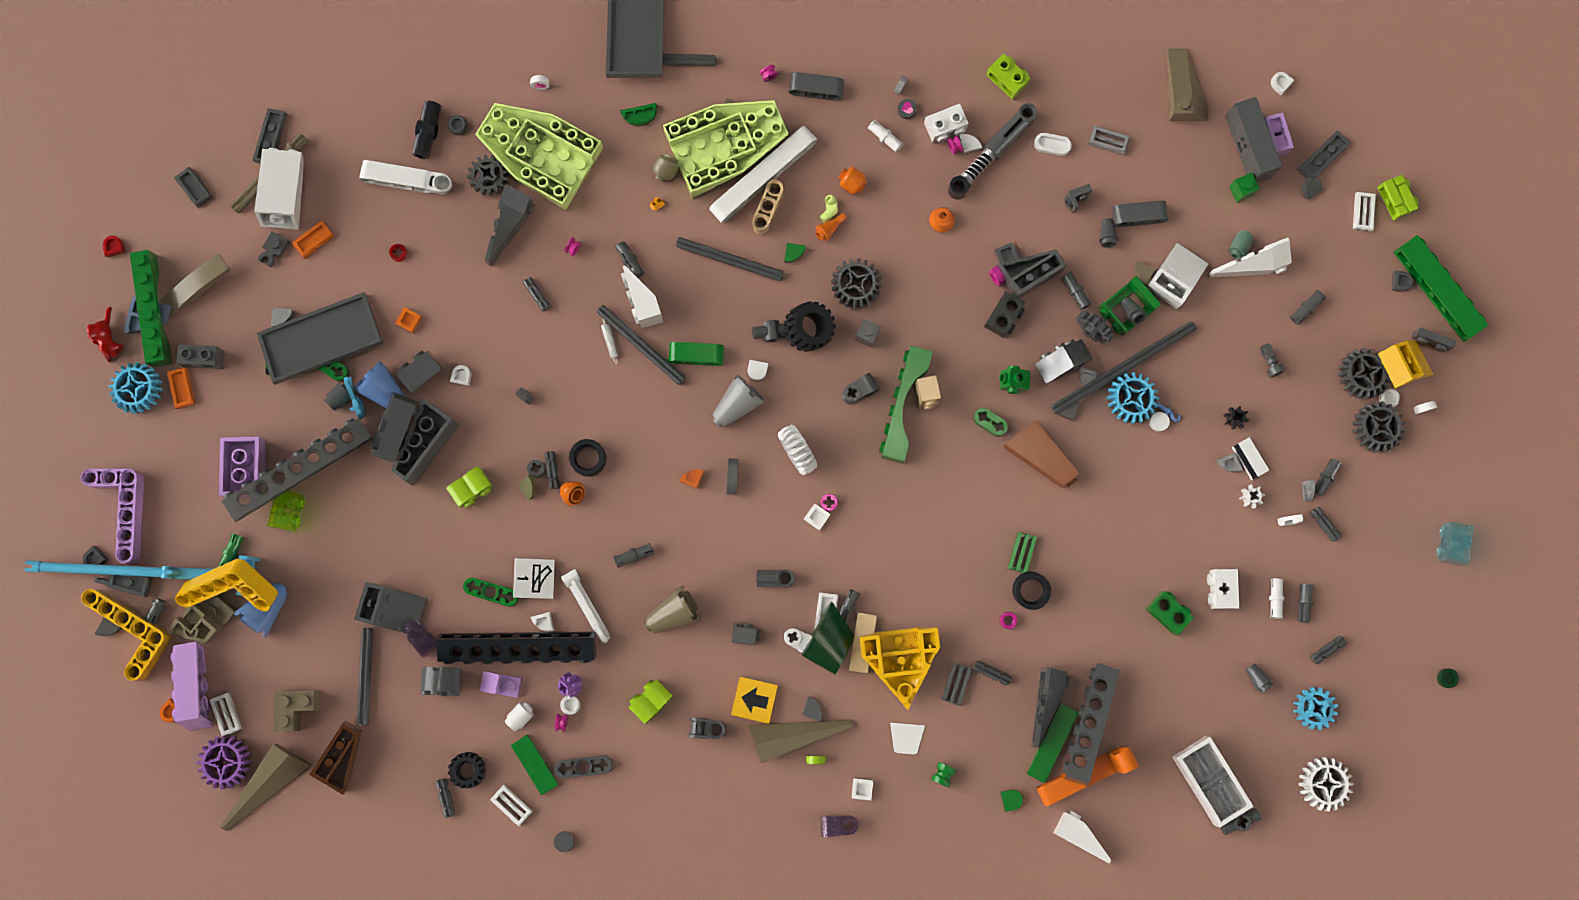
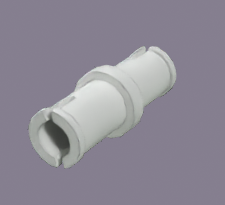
M877 120L871 122L868 130L880 138L879 141L881 143H886L895 153L901 149L903 142L898 140L890 129H885Z
M1270 579V618L1283 619V601H1285L1283 596V579Z

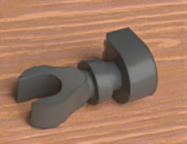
M1269 343L1262 345L1260 351L1267 360V366L1271 367L1267 370L1269 378L1285 372L1283 365L1277 364L1278 359L1275 358L1272 346Z

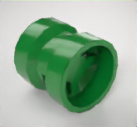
M938 762V771L933 774L931 780L949 788L951 776H954L957 770Z

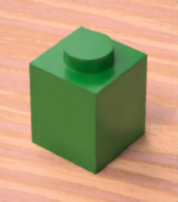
M1252 172L1235 179L1229 185L1236 202L1254 196L1260 189Z

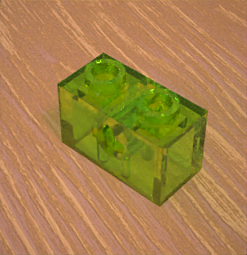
M287 491L275 498L267 526L296 532V528H299L301 522L299 517L300 511L305 506L304 495L298 492ZM291 509L290 513H285V510Z

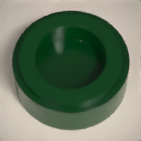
M1442 669L1437 674V682L1444 688H1453L1458 684L1459 676L1453 669Z

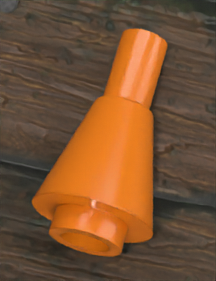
M842 213L835 219L817 225L815 227L816 236L820 240L828 241L838 228V225L847 219L845 214Z

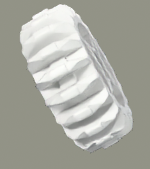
M794 425L786 426L778 432V438L784 450L800 474H809L817 468L814 455Z
M1322 757L1321 761L1319 758H1315L1314 763L1308 762L1309 769L1302 768L1305 775H1299L1303 782L1298 783L1299 786L1304 787L1300 794H1307L1304 800L1310 801L1311 807L1316 806L1317 810L1324 808L1328 812L1331 808L1338 810V805L1341 807L1345 806L1343 800H1350L1347 793H1353L1349 786L1354 785L1353 782H1348L1352 775L1345 774L1348 768L1342 767V762L1338 761L1335 763L1334 758L1328 760L1327 757ZM1329 768L1336 773L1339 781L1333 780L1331 773H1329ZM1321 770L1318 779L1313 781L1314 775ZM1323 782L1333 783L1326 787L1318 785L1323 784ZM1313 787H1316L1320 790V795H1322L1323 800L1316 796V794L1313 791ZM1339 788L1337 794L1333 798H1331L1333 796L1334 789Z

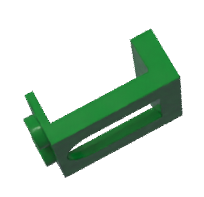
M1137 276L1098 307L1101 316L1106 320L1108 319L1112 324L1113 330L1122 336L1136 325L1128 320L1121 323L1111 310L1133 292L1144 304L1142 309L1145 310L1146 317L1161 305Z

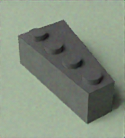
M422 399L420 403L421 407L413 419V426L410 432L408 431L406 442L403 448L400 449L391 470L412 486L415 485L459 425L425 399Z

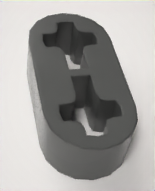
M729 458L727 494L736 495L738 459Z

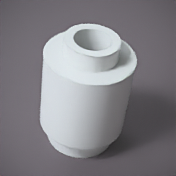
M519 702L507 715L505 723L516 732L518 729H522L534 716L532 712L534 709L527 702L524 704Z

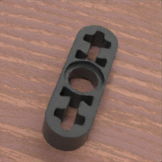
M608 756L565 759L555 765V773L561 778L606 774L612 769L613 763ZM604 759L609 764V766L605 767V771L602 770V767H596V772H592L593 763L591 760H595L594 764H599ZM581 761H586L589 764V770L585 773L581 772L578 768ZM572 762H575L574 769L576 774H573V770L566 771V774H563V771H559V767H562L563 763L568 767L573 766Z

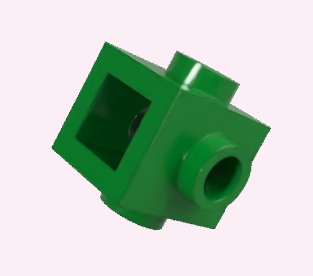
M1008 366L1007 369L1001 371L999 376L1000 390H1006L1008 394H1019L1030 390V371L1020 369L1019 366Z

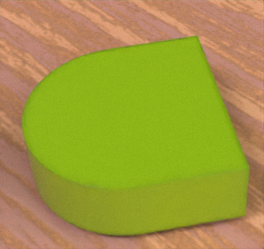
M806 755V763L825 764L826 755Z

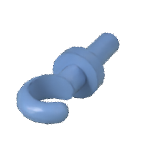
M1156 402L1158 408L1164 411L1166 415H1170L1172 421L1179 422L1181 420L1180 414H1178V419L1174 417L1171 407L1166 408L1159 402Z

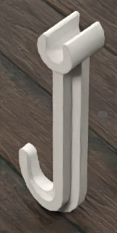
M574 569L561 578L566 587L571 589L601 643H607L610 635L580 583L581 578Z

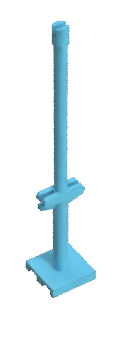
M239 555V559L246 561L254 569L255 562H260V558ZM29 560L25 564L32 565V568H24L25 572L35 573L57 572L190 580L213 570L171 566L140 567L52 563Z

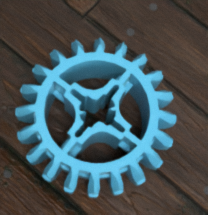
M135 362L134 365L128 363L127 368L120 366L121 372L114 371L117 377L110 378L114 383L108 385L109 388L113 389L109 394L114 397L112 402L117 403L116 406L119 409L123 408L124 412L136 414L137 411L144 413L145 409L151 410L150 404L157 405L155 399H160L161 396L158 395V392L163 391V388L158 386L163 382L158 380L160 375L154 373V368H149L147 364L141 365V363ZM137 374H144L148 381H140ZM124 395H131L135 402H128Z
M1132 372L1130 377L1125 373L1123 378L1119 376L1116 378L1117 382L1113 381L1111 383L1113 388L1108 389V392L1112 394L1107 396V400L1112 401L1108 404V407L1114 406L1115 409L1111 413L1118 412L1119 414L1116 418L1120 419L1123 416L1124 423L1129 418L1131 424H1134L1136 420L1138 423H1142L1143 418L1148 420L1150 418L1149 414L1153 415L1155 413L1153 408L1158 407V404L1154 402L1159 400L1158 396H1154L1158 389L1152 390L1155 383L1153 382L1149 385L1147 383L1149 377L1142 380L1143 374H1139L1136 378L1135 372ZM1127 384H1135L1141 387V389L1134 390L1131 386H1128ZM1121 388L1124 394V401L1122 403L1119 401V391ZM1146 393L1147 405L1144 408L1142 395ZM1137 394H1140L1136 397L1134 401H1129L1128 403H1126L1133 395L1136 396ZM1127 406H1131L1135 410H1138V412H1129L1124 408Z

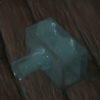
M1455 522L1444 523L1440 529L1441 543L1437 548L1438 561L1459 566L1468 565L1474 526Z

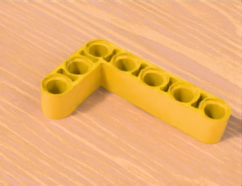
M235 559L186 581L175 596V601L182 607H191L235 588L258 610L268 611L277 598L278 591L246 561Z
M95 589L85 590L81 595V601L85 606L142 640V643L125 667L124 675L130 681L146 679L171 640L170 634L160 626L152 624V621L151 623L146 621L144 616L105 592ZM93 594H96V601L93 603L91 597ZM109 604H112V611L109 613L107 607ZM127 613L128 616H129V619H128V621L125 623L124 620H123V617H124V615ZM142 623L145 625L143 633L139 630ZM157 634L161 635V641L159 643L156 642ZM147 650L150 651V658L148 660L145 658ZM136 667L139 668V675L137 677L134 675Z

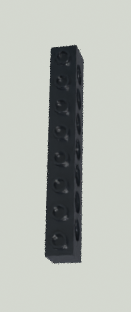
M596 632L440 633L436 639L437 662H443L444 664H453L455 662L491 664L494 661H502L504 664H509L514 661H521L522 663H532L533 661H541L542 663H551L552 661L570 663L580 660L582 663H588L595 660ZM557 645L561 650L554 651L551 646ZM577 645L580 650L574 651L571 646ZM493 646H499L502 651H495ZM512 646H519L521 651H515ZM532 646H539L541 651L533 650ZM454 647H460L463 652H457ZM473 647H480L482 652L475 651Z

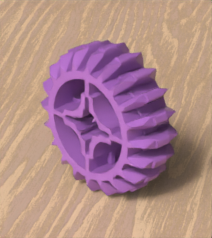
M224 735L222 739L218 736L215 737L214 741L209 740L208 746L202 747L205 753H199L198 756L202 760L196 762L198 765H202V768H199L197 771L204 773L201 779H207V785L213 783V788L216 789L220 786L221 790H224L227 786L234 788V783L239 785L241 784V779L247 778L244 772H250L251 770L247 767V764L252 763V760H247V757L251 756V752L245 753L248 746L244 745L241 747L242 740L236 741L235 736L229 738L228 735ZM221 747L217 758L212 759L214 752ZM229 748L236 753L238 759L232 757ZM222 760H227V762H232V763H228L227 765H225V764L222 765V763H217V762H218V761H222ZM234 765H238L235 773L228 778L231 768ZM211 766L217 768L218 775H220V777L214 773Z

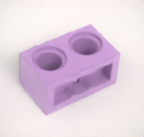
M1283 112L1264 117L1278 156L1287 155L1294 146Z

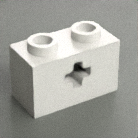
M1238 569L1210 570V574L1207 575V584L1210 585L1208 604L1211 605V609H1238ZM1219 587L1225 588L1226 591H1219Z

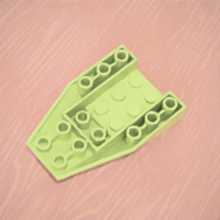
M774 100L715 104L663 125L664 133L675 159L678 160L679 169L692 199L742 174L788 136V131Z
M494 103L475 134L516 180L565 211L603 150L600 140L553 114Z

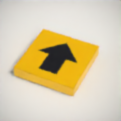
M740 677L731 715L769 724L778 685Z

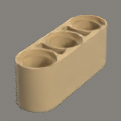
M772 180L768 183L752 221L753 230L758 235H765L769 231L783 198L784 187L779 180ZM772 188H778L780 189V192L777 194H773L770 190ZM769 204L773 206V209L766 211L763 207ZM759 221L766 223L763 228L757 227L756 224Z

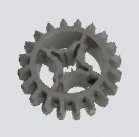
M857 258L856 263L853 262V259H849V265L843 261V268L837 266L838 272H833L832 276L836 279H831V284L834 285L831 287V290L837 291L834 294L835 298L841 296L839 299L840 304L844 300L846 301L845 307H848L851 303L853 304V309H856V304H859L860 309H862L864 302L867 306H870V300L875 302V295H880L878 289L882 287V284L878 282L881 281V276H876L879 273L878 269L872 271L873 264L866 266L867 260H864L863 264H861L860 258ZM853 270L862 271L866 274L857 275ZM847 273L849 283L842 288L841 279ZM870 279L872 288L866 294L863 285ZM853 280L856 283L860 282L859 287L857 285H853ZM855 292L861 297H852L847 293Z
M1362 348L1360 351L1355 349L1353 353L1346 355L1347 358L1341 360L1344 365H1340L1339 369L1343 372L1338 373V376L1343 377L1339 383H1345L1346 385L1343 390L1350 389L1349 395L1356 393V398L1358 399L1362 396L1363 399H1368L1369 396L1375 398L1377 394L1383 393V389L1388 388L1386 383L1391 380L1387 377L1388 373L1379 358L1378 353L1380 352L1374 354L1373 349L1368 351L1366 348ZM1355 362L1356 372L1352 375V366ZM1364 371H1365L1366 373L1371 371V373H1369V374H1367V375H1365V376H1364V375L1358 376L1359 374H1361V373L1364 372ZM1377 373V381L1374 385V374ZM1355 381L1361 382L1362 386L1357 384Z
M1374 401L1371 405L1369 403L1364 405V408L1358 410L1360 414L1354 416L1357 421L1352 422V425L1357 428L1353 429L1352 432L1358 433L1355 439H1361L1360 446L1366 444V450L1373 449L1374 453H1377L1379 450L1381 453L1386 452V450L1391 451L1394 449V446L1396 447L1400 444L1398 440L1401 441L1404 438L1401 433H1405L1406 429L1401 428V426L1405 425L1406 422L1400 421L1403 415H1397L1398 409L1392 410V404L1386 406L1383 401L1379 404ZM1371 413H1380L1385 417L1380 419L1377 416H1373ZM1366 424L1369 426V431H1368V432H1367V429H1366ZM1378 435L1381 438H1385L1387 441L1380 442L1373 439V437Z

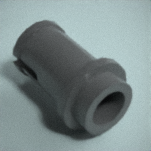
M159 598L152 600V606L144 617L146 621L150 623L152 621V624H156L163 609L167 608V602Z

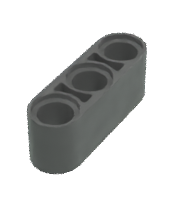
M793 72L790 78L789 93L801 97L839 101L843 95L844 80L833 76Z
M1166 201L1129 203L1112 207L1115 227L1159 224L1168 221Z

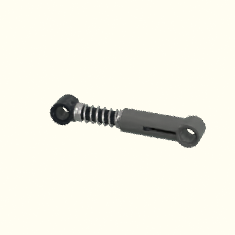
M1025 103L1021 105L1016 114L984 146L983 152L978 156V159L974 160V163H971V166H968V170H964L961 175L951 180L948 193L953 199H962L974 182L973 180L977 179V176L980 175V172H984L983 169L987 168L991 161L998 160L1016 139L1033 124L1037 116V108L1033 104ZM1027 112L1031 117L1026 118L1022 113ZM1017 124H1019V125L1009 134V132H1010ZM960 185L963 190L957 191L954 189V186Z

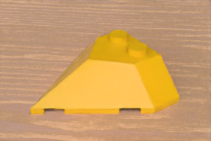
M913 627L880 631L859 637L863 659L907 710L940 648L938 627Z

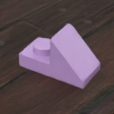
M483 671L480 691L518 698L522 678Z

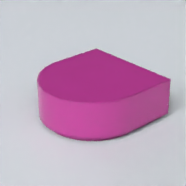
M998 266L993 267L988 274L997 286L1006 283Z

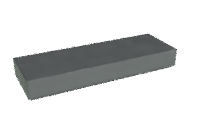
M267 109L252 160L255 163H261L262 149H278L288 115L286 112Z
M1337 130L1297 170L1306 179L1311 176L1316 178L1351 143Z

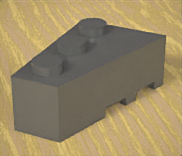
M395 392L392 393L371 443V453L373 456L395 462L396 456L402 447L404 435H407L409 431L411 417L414 418L418 407H415L414 399Z

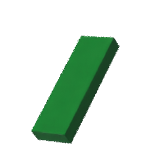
M528 734L511 745L541 796L559 785Z

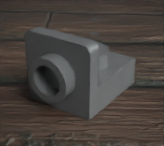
M1090 184L1070 190L1066 194L1065 204L1068 209H1071L1072 213L1076 212L1079 208L1077 201L1081 202L1089 198L1088 196L1092 192Z

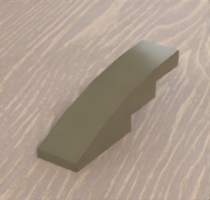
M216 254L186 276L160 301L162 304L171 306L170 316H173L202 297L204 291L215 285L217 279L231 270L221 255Z

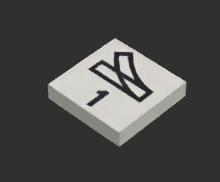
M515 558L513 598L553 599L555 560Z

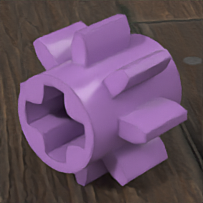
M568 672L559 679L558 690L562 695L566 696L569 694V697L572 698L582 691V680L578 675H571Z

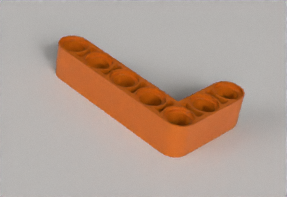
M1119 746L1096 757L1088 786L1116 772L1124 774L1139 767L1131 748ZM1064 773L1038 786L1036 789L1044 806H1049L1088 786L1066 780V774Z

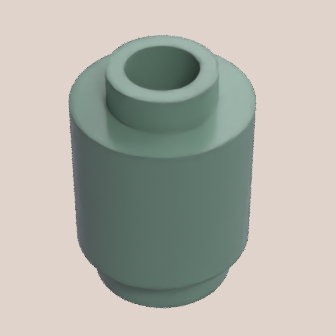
M1241 230L1236 234L1228 249L1231 257L1240 260L1248 254L1254 243L1253 234L1245 230Z

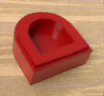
M111 235L104 239L102 247L106 257L126 253L123 241L117 236Z

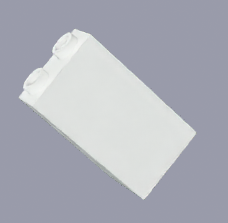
M277 148L262 149L254 210L260 227L299 230L304 165L301 152L293 149L288 151Z

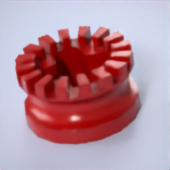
M397 243L389 248V255L394 261L401 262L406 259L407 250L402 244ZM398 248L403 251L399 257L393 254Z

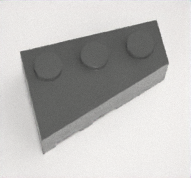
M1052 250L1026 258L1015 259L1010 262L998 263L997 266L1006 280L1005 284L1012 295L1020 298L1062 272L1067 265L1058 251Z

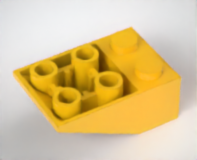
M1407 340L1378 353L1395 388L1433 375L1419 344L1416 342L1417 340Z

